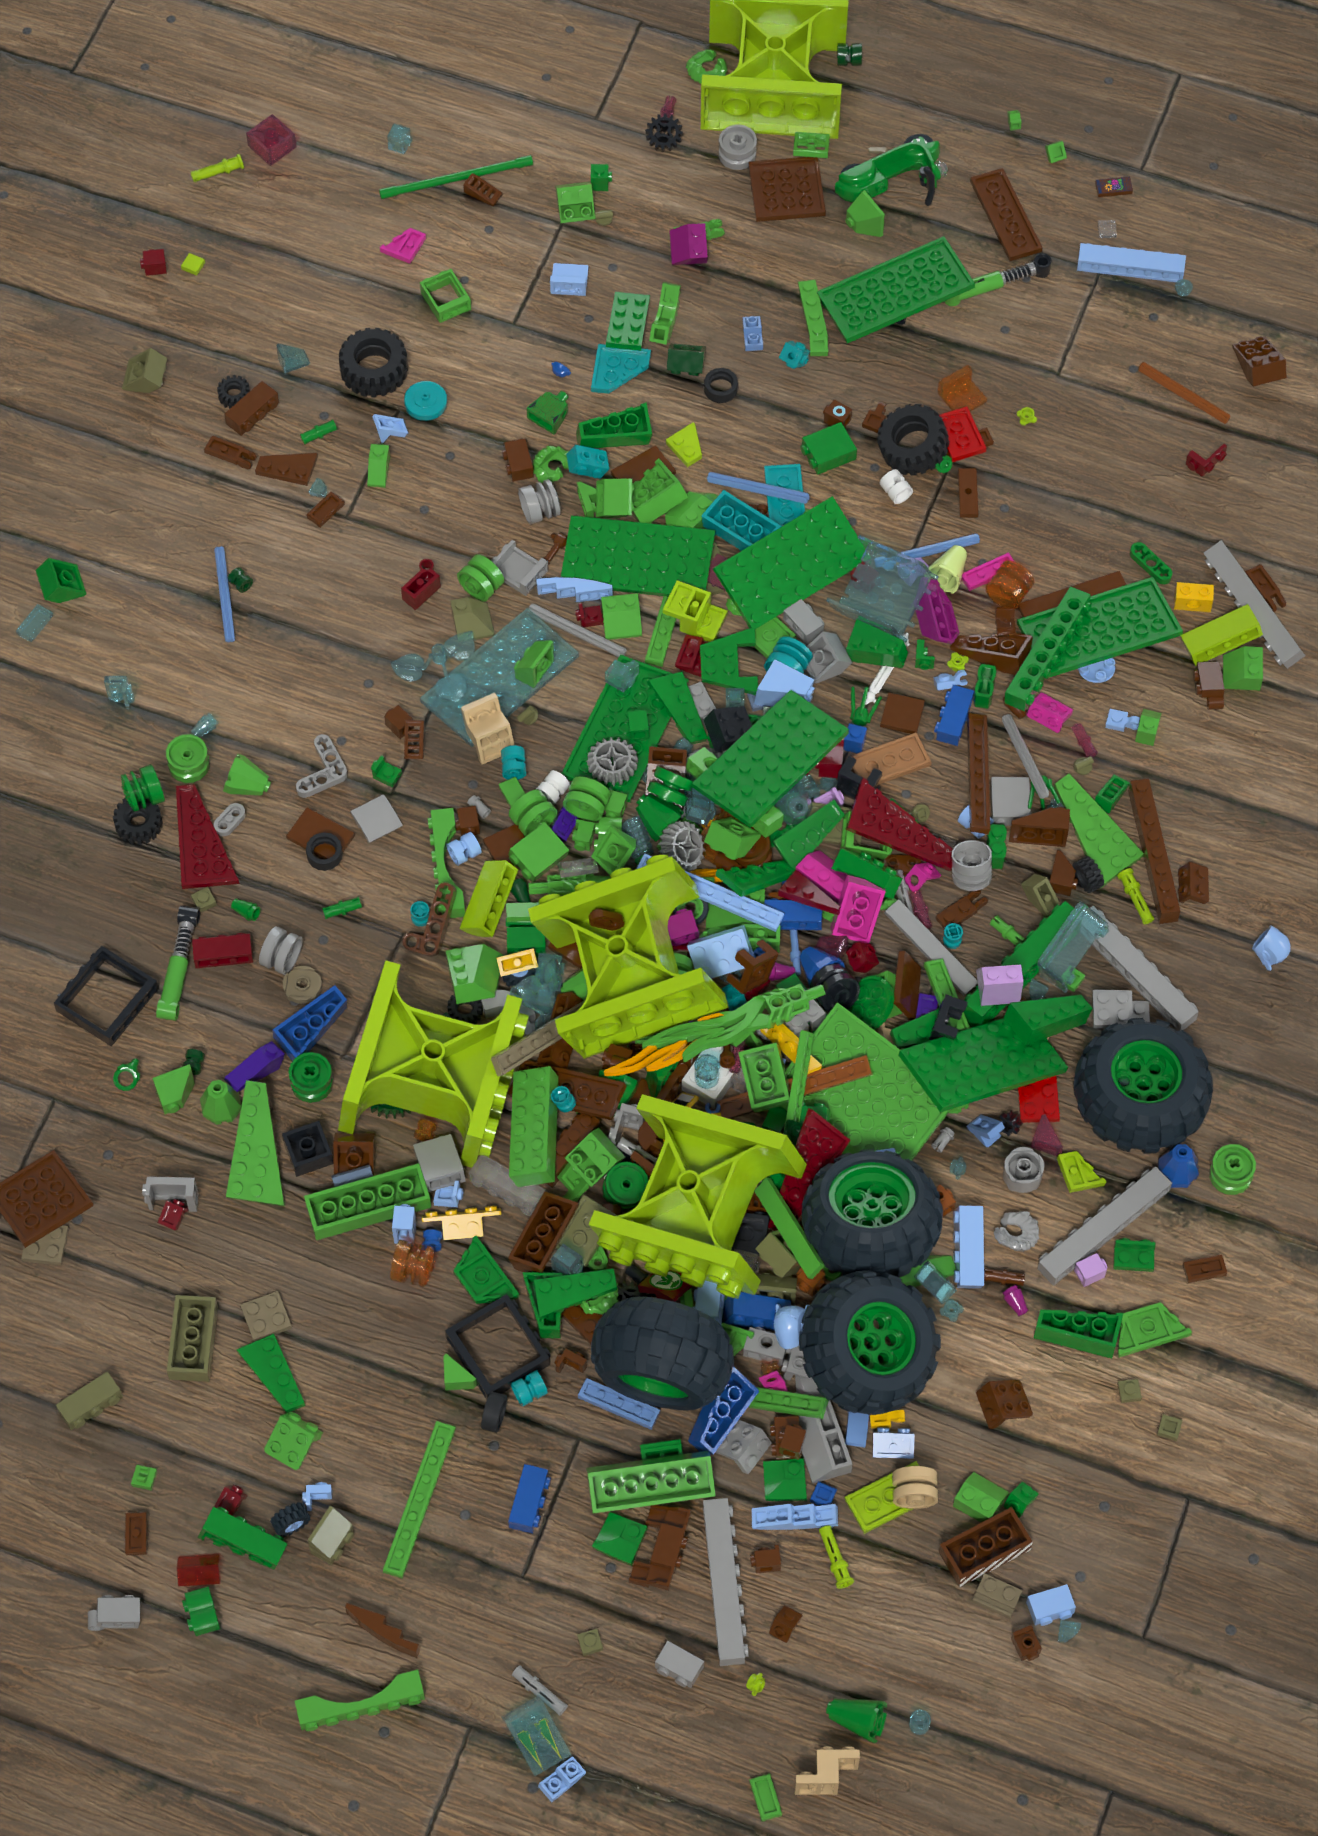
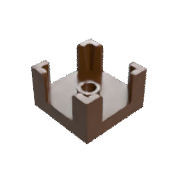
M763 939L758 941L757 945L765 952L764 954L754 958L744 949L736 953L735 960L745 968L741 981L731 973L728 974L726 979L742 994L768 982L779 953Z

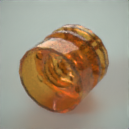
M1007 560L1001 564L995 573L996 575H993L986 585V593L999 606L1017 609L1035 582L1027 568L1017 562Z
M399 1240L392 1260L390 1279L405 1283L408 1275H411V1285H416L419 1278V1286L425 1287L434 1266V1247L427 1246L424 1253L425 1247L423 1244H420L417 1251L414 1252V1242Z

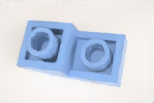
M572 1756L558 1766L554 1773L541 1781L538 1787L552 1803L586 1774V1771Z

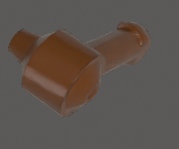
M562 533L551 534L550 538L553 540L554 545L547 555L543 557V559L548 561V565L559 549H563L566 546V535Z

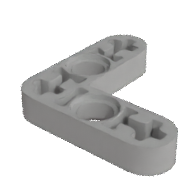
M318 735L314 739L315 750L325 769L302 778L296 783L297 794L302 798L310 797L345 781L347 778L346 766L327 735ZM320 742L326 743V751H324V747L320 745ZM329 755L336 757L333 762L326 761V757ZM337 766L338 771L342 772V775L336 774L334 767ZM320 777L327 779L324 784L316 782ZM302 786H305L308 790L302 789Z

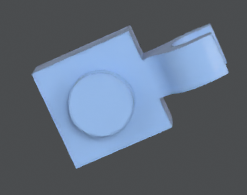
M959 670L954 676L947 673L940 674L937 677H933L934 685L937 690L950 689L953 685H967L966 679L960 680V677L967 675L965 670Z
M1110 709L1106 728L1124 732L1125 727L1138 730L1140 717H1128V712Z

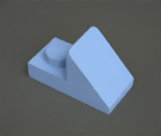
M377 414L372 416L382 443L390 435L405 437L408 434L403 419Z

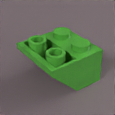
M590 181L555 186L560 223L595 219L592 184Z
M602 479L596 481V517L616 519L632 515V494L634 491L632 479Z
M600 1128L590 1132L565 1157L590 1187H593L608 1174L613 1166L625 1158Z

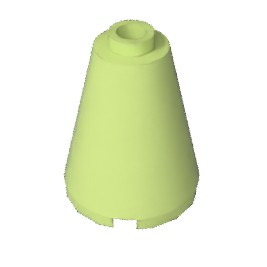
M958 545L952 546L927 568L925 578L938 580L940 587L945 593L951 592L953 594L960 586L967 558L966 550Z

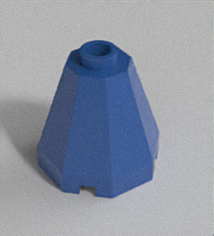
M815 947L805 948L799 956L809 987L813 976L822 967L829 964H839L845 968L844 962L840 958Z
M1186 1144L1175 1145L1158 1159V1169L1172 1182L1171 1188H1187L1199 1176L1198 1158Z

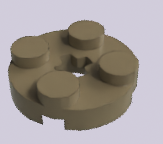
M297 966L284 976L283 989L287 999L295 1003L304 1004L311 1003L317 998L322 989L321 977L312 967ZM301 981H305V984L307 986L304 988H300L299 986H297V984H301Z

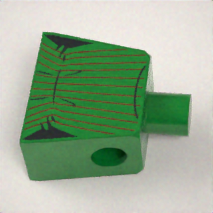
M560 391L557 396L550 392H545L527 407V418L555 435L568 414V404L566 403L568 395L563 391Z

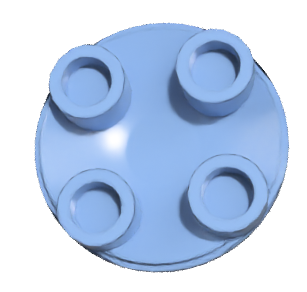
M1110 658L1078 668V671L1085 680L1092 683H1102L1108 681L1114 675L1115 660Z

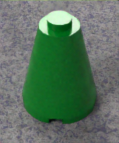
M835 1698L832 1702L828 1703L826 1714H829L830 1720L865 1740L876 1743V1735L881 1736L884 1729L887 1713L883 1712V1707L887 1708V1703L879 1700Z

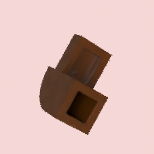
M644 1121L638 1131V1145L641 1146L642 1150L649 1154L652 1153L658 1159L663 1143L660 1142L661 1138Z

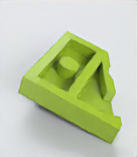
M694 422L666 439L667 446L687 468L702 459Z
M1077 1151L1057 1156V1161L1069 1193L1105 1186L1106 1180L1103 1177L1100 1178L1093 1171L1094 1168L1085 1162Z

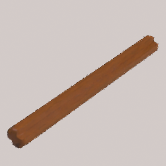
M1142 362L1139 366L1141 373L1222 423L1226 424L1230 420V414L1149 364Z

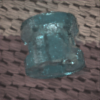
M920 1709L911 1714L909 1727L913 1733L922 1735L929 1730L931 1718L928 1712Z

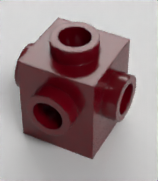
M859 941L846 951L849 964L855 972L867 973L879 964L875 949L870 943Z

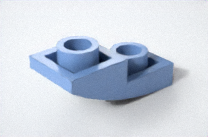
M760 316L742 317L745 351L763 350Z
M848 1411L845 1434L846 1445L866 1447L868 1414Z

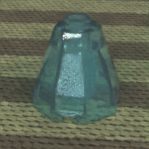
M797 785L790 789L774 805L775 808H778L784 814L783 822L787 825L802 822L813 809L810 793Z

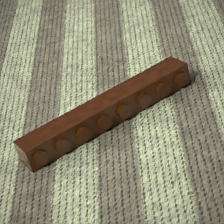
M1149 778L1130 781L1128 793L1141 849L1144 853V862L1159 924L1178 922L1180 907Z

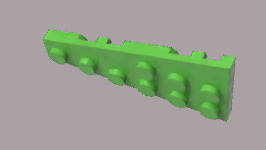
M246 1080L226 1197L285 1206L267 1084Z

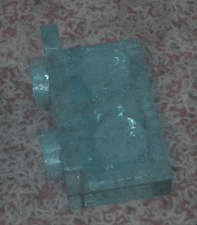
M105 676L104 684L108 699L113 701L124 700L126 709H130L131 703H134V692H132V684L128 682L127 676Z

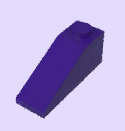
M271 1041L253 1052L231 1071L224 1080L236 1092H239L245 1088L246 1080L257 1082L277 1071L281 1066L285 1053Z

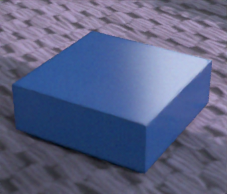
M818 1481L810 1502L819 1506L830 1505L833 1502L837 1489Z

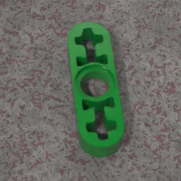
M1141 542L1132 544L1130 557L1151 577H1154L1156 582L1162 585L1168 584L1172 578V570L1145 544ZM1152 560L1156 565L1151 567L1146 562Z

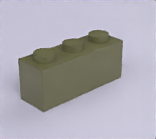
M107 1371L56 1404V1408L69 1429L73 1430L82 1427L88 1419L99 1416L108 1406L116 1405L123 1396L121 1390Z

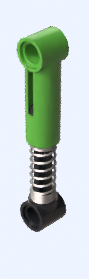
M1040 253L1035 256L1034 260L1026 263L1024 266H1016V268L1011 270L995 271L973 278L975 288L944 302L948 306H957L961 300L1002 288L1003 285H1006V282H1015V279H1024L1025 276L1028 278V275L1045 278L1050 274L1051 257L1045 253Z
M182 905L179 907L177 916L179 930L174 945V953L169 959L161 999H159L157 1004L156 1017L159 1019L174 1021L178 1019L179 1002L188 966L186 956H188L187 952L189 951V942H191V933H193L194 927H197L199 924L200 908Z

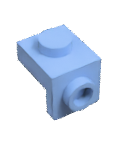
M455 1180L454 1186L436 1190L433 1201L434 1206L458 1208L459 1200L463 1199V1188H460V1182Z
M325 1482L306 1485V1492L302 1493V1503L306 1505L307 1511H312V1500L332 1499L331 1484L328 1485Z

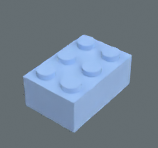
M744 925L689 941L687 945L694 968H702L710 978L744 969L735 960L736 953L742 949L755 958Z

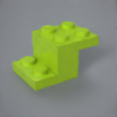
M676 581L663 608V614L680 619V632L702 637L705 641L711 642L716 640L728 615V610L711 605V592Z

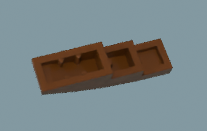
M346 1603V1613L361 1628L390 1647L418 1658L420 1652L419 1644L404 1640L402 1630L386 1625V1616Z

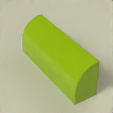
M1247 604L1180 636L1191 660L1197 666V662H1206L1262 636L1263 633L1257 618Z
M506 860L485 861L459 929L478 937H493L518 872L516 867Z

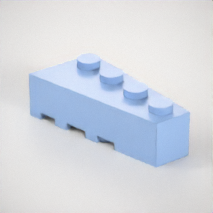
M958 1206L953 1211V1242L955 1243L953 1260L956 1263L954 1283H957V1288L981 1289L984 1286L983 1206Z

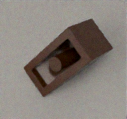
M1057 850L1050 884L1055 893L1071 896L1072 889L1076 890L1078 879L1075 878L1076 870L1064 854Z

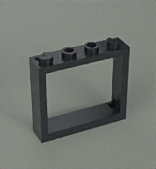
M101 946L96 953H92L86 965L84 964L80 967L76 977L67 983L66 989L57 995L58 998L54 1002L56 1012L112 1047L159 988L157 980ZM104 962H107L143 985L106 1031L67 1007Z
M507 1294L445 1330L447 1341L467 1371L476 1378L477 1386L486 1400L491 1392L502 1394L511 1389L510 1383L520 1378L525 1380L526 1375L534 1371L539 1372L550 1365L549 1357H551L549 1350L546 1346H541L537 1332L535 1330L531 1331L528 1326L530 1325L528 1319L524 1314L521 1316L518 1311V1304L514 1299H510ZM507 1307L539 1355V1358L495 1384L490 1385L458 1335Z

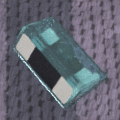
M928 1260L914 1276L941 1304L957 1291L956 1287Z

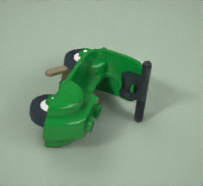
M915 134L908 137L903 145L891 150L887 147H870L869 153L883 154L862 164H851L843 168L839 175V181L835 184V193L843 200L851 203L864 190L873 198L887 191L888 179L910 170H919L920 184L928 189L925 205L930 206L935 189L937 188V180L941 177H946L948 172L944 162L936 161L940 154L939 141H933L927 135Z

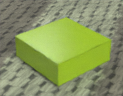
M189 253L181 265V270L197 276L205 264V259Z

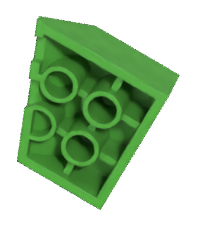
M659 458L654 462L656 465L651 470L647 469L643 473L644 477L640 481L633 483L632 514L639 523L651 524L655 519L666 514L674 506L681 504L688 498L680 481Z
M485 944L446 951L448 970L456 1004L495 997L500 975L496 958L504 956L503 954Z

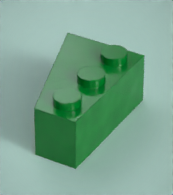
M843 848L840 849L831 869L865 879L886 891L884 897L894 898L903 879L897 875L896 870L890 867L885 868V863L877 859H871L872 855L867 852L861 851V853H857Z

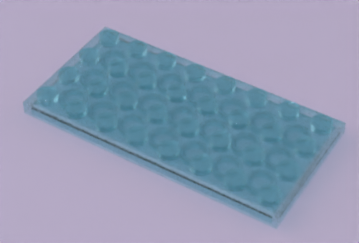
M526 608L421 696L420 702L467 744L473 747L474 744L466 732L461 711L462 706L495 693L499 700L501 712L507 718L579 657V652L532 611ZM551 640L554 647V662L535 688L516 679L514 666L518 660L521 661L524 657L525 650L529 646L531 647L535 641Z

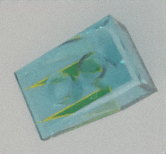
M537 1696L501 1717L534 1776L571 1756L567 1745L540 1697Z

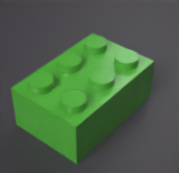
M777 1042L738 1052L752 1110L756 1113L788 1105L790 1088L780 1046Z

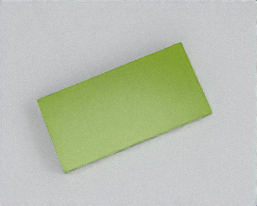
M915 1461L905 1467L919 1466V1464ZM892 1473L844 1497L864 1534L913 1510L896 1506L893 1503V1490L895 1487L892 1485Z

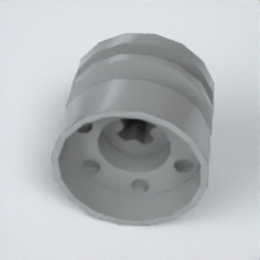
M549 479L544 480L543 485L541 482H537L536 492L531 485L518 489L520 504L525 518L530 525L542 521V512L547 519L552 518V514L554 517L560 515L559 498Z
M967 840L960 842L952 850V880L957 887L966 891H977L984 889L990 884L992 880V851L988 845L977 840Z

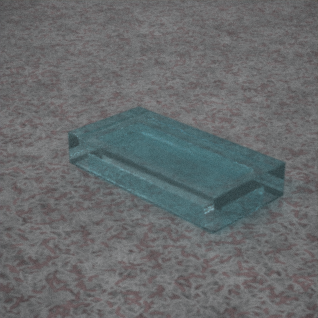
M37 604L17 628L16 634L32 642L53 617V612Z

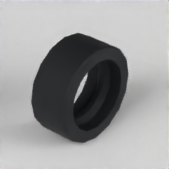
M716 368L706 375L704 379V392L711 401L726 403L731 401L737 394L738 379L731 370ZM723 379L731 383V388L727 391L719 392L712 389L710 384L715 380Z
M319 833L311 837L306 845V855L310 865L322 871L331 870L338 866L343 855L340 840L331 833ZM320 844H330L335 847V854L329 859L321 860L314 857L313 850Z
M496 1392L489 1394L482 1415L481 1428L483 1430L494 1433L499 1431L506 1411L507 1395Z

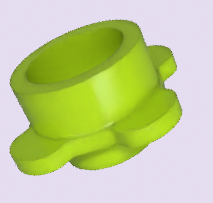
M1025 407L1017 412L1021 425L1025 426L1029 423H1036L1037 417L1034 416L1032 408Z
M957 652L952 653V658L947 662V666L956 672L965 670V664L969 661L968 657L961 656Z
M762 1673L752 1674L747 1681L746 1687L752 1691L753 1696L761 1692L765 1686V1679L762 1677Z

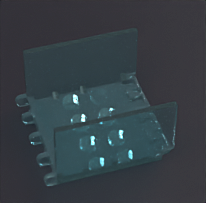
M859 535L858 539L866 548L861 558L865 565L858 564L852 576L857 581L850 580L844 592L849 596L848 598L842 596L840 602L827 598L826 601L835 611L840 612L842 615L855 621L856 619L904 640L906 643L908 639L903 637L907 626L914 628L915 624L910 622L915 610L922 612L923 607L918 604L924 593L931 594L932 591L926 589L931 578L938 580L939 576L931 573L925 563Z

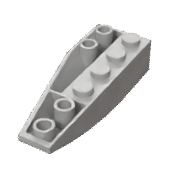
M795 1375L796 1393L824 1397L817 1390L818 1387L814 1380ZM830 1400L828 1401L823 1419L799 1416V1426L806 1430V1438L801 1452L812 1484L851 1473L853 1464Z

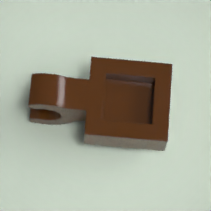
M879 402L875 411L869 410L862 423V427L878 433V429L882 427V421L886 419L884 415L886 404Z

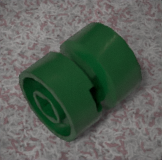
M838 43L837 66H847L848 63L852 66H861L862 43H852L851 46L847 43Z

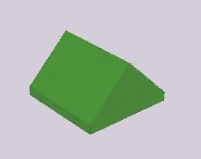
M610 826L591 857L611 875L613 871L624 867L636 848V839L616 827Z

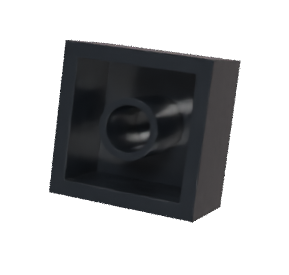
M745 706L713 709L703 719L715 753L728 750L752 727Z
M320 1121L282 1133L283 1143L296 1177L334 1164L332 1153Z

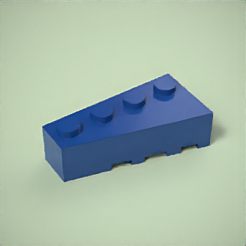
M334 985L273 1029V1038L292 1061L303 1053H309L347 1008V999Z
M734 1366L730 1381L724 1391L709 1405L702 1407L688 1441L699 1452L709 1451L710 1455H714L759 1393V1390Z

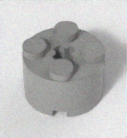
M1019 1147L1011 1151L1005 1159L1003 1168V1179L1008 1189L1019 1193H1028L1036 1190L1042 1181L1044 1161L1040 1155L1028 1147Z

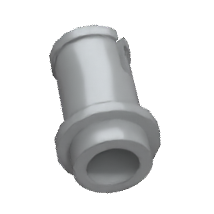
M473 795L468 800L469 806H476L477 813L483 819L491 813V810L481 801L479 796Z
M948 1127L940 1130V1135L931 1145L934 1150L937 1148L939 1153H942L948 1142L954 1139L955 1133Z

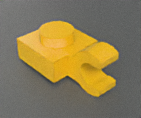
M904 1410L870 1415L871 1429L891 1427V1421L897 1423L905 1422Z

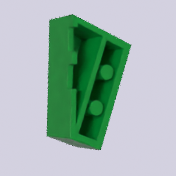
M856 619L846 647L851 661L903 668L908 655L904 640Z
M522 1272L523 1282L540 1338L561 1339L562 1312L546 1316L547 1318L540 1320L534 1280L563 1276V1273Z

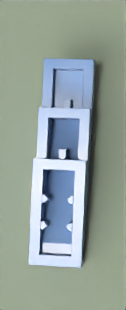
M559 577L536 579L538 595L556 593L557 599L575 596L576 602L599 600L601 597L613 596L612 585L594 580Z
M783 1504L752 1508L753 1529L793 1530L822 1528L828 1525L831 1527L838 1526V1506L836 1504L815 1506L814 1504L798 1506Z

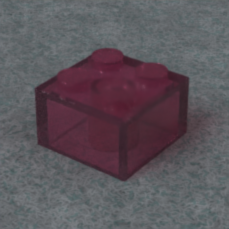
M273 114L246 132L248 146L270 166L297 147L295 134Z

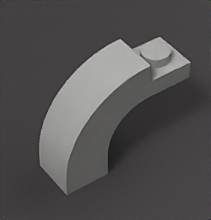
M497 990L495 997L481 1000L485 1018H490L502 1012L507 994L522 998L519 1013L529 1015L524 1037L536 1030L534 1025L536 1023L535 1012L531 1005L520 995L506 990Z

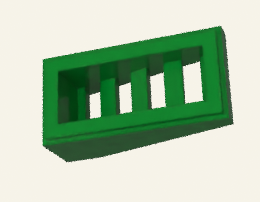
M1113 775L1096 795L1095 802L1109 814L1129 787L1130 782Z

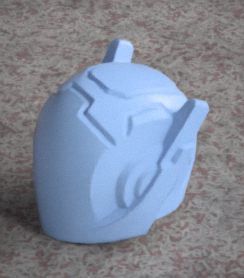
M1270 925L1258 937L1252 949L1266 969L1271 971V965L1286 959L1290 953L1291 946L1289 939L1277 928Z
M779 1304L776 1305L774 1329L778 1344L783 1349H792L799 1346V1335L802 1334L803 1330L802 1319L807 1306L810 1305H806L805 1309L793 1305L782 1308Z

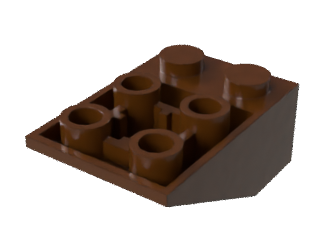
M1266 336L1256 337L1249 341H1240L1232 345L1245 377L1253 387L1287 378L1286 359Z
M649 747L645 796L652 794L657 797L656 794L647 791L651 781L663 783L662 780L654 776L657 766L685 778L687 750ZM679 789L678 792L684 793V790ZM673 802V805L678 806L682 810L681 805Z

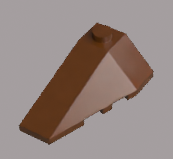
M1009 633V636L998 637V634H992V637L958 635L951 644L950 650L982 664L995 666L996 670L1016 675L1030 653L1033 636L1019 633Z

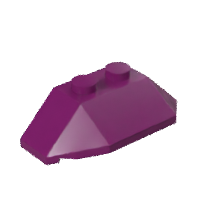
M921 578L914 602L921 634L938 642L952 644L959 635L952 603L940 587L938 580Z

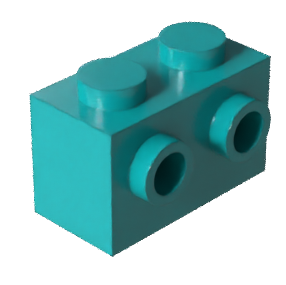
M574 445L566 454L570 473L601 479L609 470L607 452L604 450Z

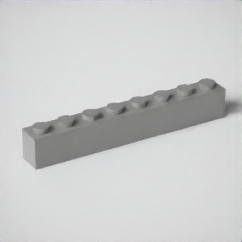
M1220 540L1205 551L1204 555L1207 559L1204 561L1210 569L1215 568L1217 572L1214 575L1220 583L1225 582L1227 586L1224 589L1230 597L1232 595L1235 596L1237 600L1234 603L1237 607L1240 608L1247 604L1250 606L1260 624L1262 636L1266 639L1264 644L1270 652L1273 650L1276 653L1274 658L1280 666L1284 664L1288 669L1305 657V654L1223 541Z
M1092 906L1082 914L1079 933L1177 1031L1186 1029L1197 1020L1199 1011L1196 1005L1189 1002L1184 997L1182 991L1176 989L1171 984L1169 978L1165 975L1163 976L1158 971L1156 965L1149 962L1143 952L1136 949L1127 936H1123L1117 926L1105 918L1101 910H1097Z
M1156 1166L1151 1171L1149 1169L1146 1170L1137 1182H1131L1124 1193L1115 1195L1108 1206L1103 1205L1097 1211V1215L1093 1218L1091 1216L1088 1217L1080 1229L1072 1230L1068 1235L1069 1238L1064 1242L1062 1240L1053 1247V1251L1049 1254L1046 1252L1039 1258L1038 1270L1053 1286L1072 1272L1077 1262L1094 1254L1170 1191L1172 1182Z
M728 1498L703 1500L719 1665L745 1664V1657H749L748 1645L743 1644V1637H746V1626L741 1624V1617L744 1616L743 1604H739L738 1598L742 1596L741 1584H737L736 1577L740 1576L739 1564H735L734 1557H738L737 1544L732 1542V1537H735V1525L730 1524V1517H733V1507L728 1505Z

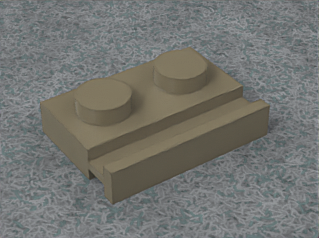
M984 1573L972 1602L1011 1619L1023 1590Z

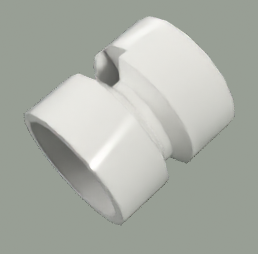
M896 469L885 474L880 480V485L888 493L894 504H900L912 495L913 489L907 481H904L905 478Z
M552 770L545 777V782H541L536 789L541 790L548 799L547 802H551L554 806L560 799L559 795H563L566 792L570 783L561 773Z

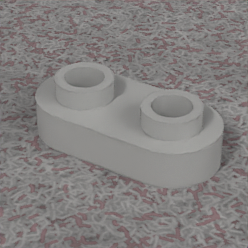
M239 803L230 804L215 820L214 828L219 836L230 835L244 820L246 814L243 805Z

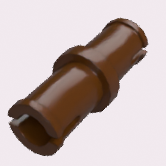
M985 1268L984 1281L1000 1282L1001 1285H1006L1007 1283L1024 1286V1273L1007 1272V1269L1000 1271Z

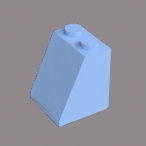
M774 659L757 688L754 704L774 706L790 690L811 702L812 694L815 690L813 687L814 679Z

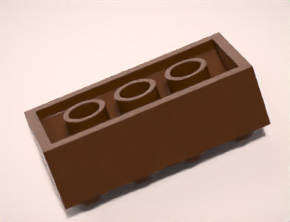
M544 1191L508 1257L515 1270L521 1272H543L579 1206L578 1202Z

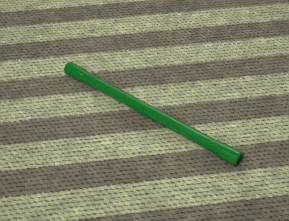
M531 155L488 166L379 189L381 199H386L399 194L466 180L472 173L477 176H483L514 168L532 166L533 160Z

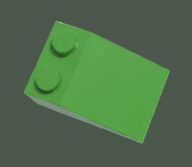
M765 889L745 895V897L764 904ZM708 903L709 911L706 917V930L717 927L728 930L742 924H756Z

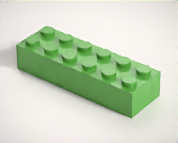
M551 1066L513 1072L509 1177L517 1187L555 1182L557 1106L551 1099V1093L558 1087V1076Z
M419 1163L304 1196L316 1240L393 1219L394 1206L407 1204L414 1207L415 1212L431 1208L430 1196Z
M709 1451L586 1468L593 1513L716 1496Z

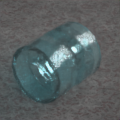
M703 1054L695 1061L694 1080L699 1087L704 1089L716 1086L720 1078V1063L715 1056Z

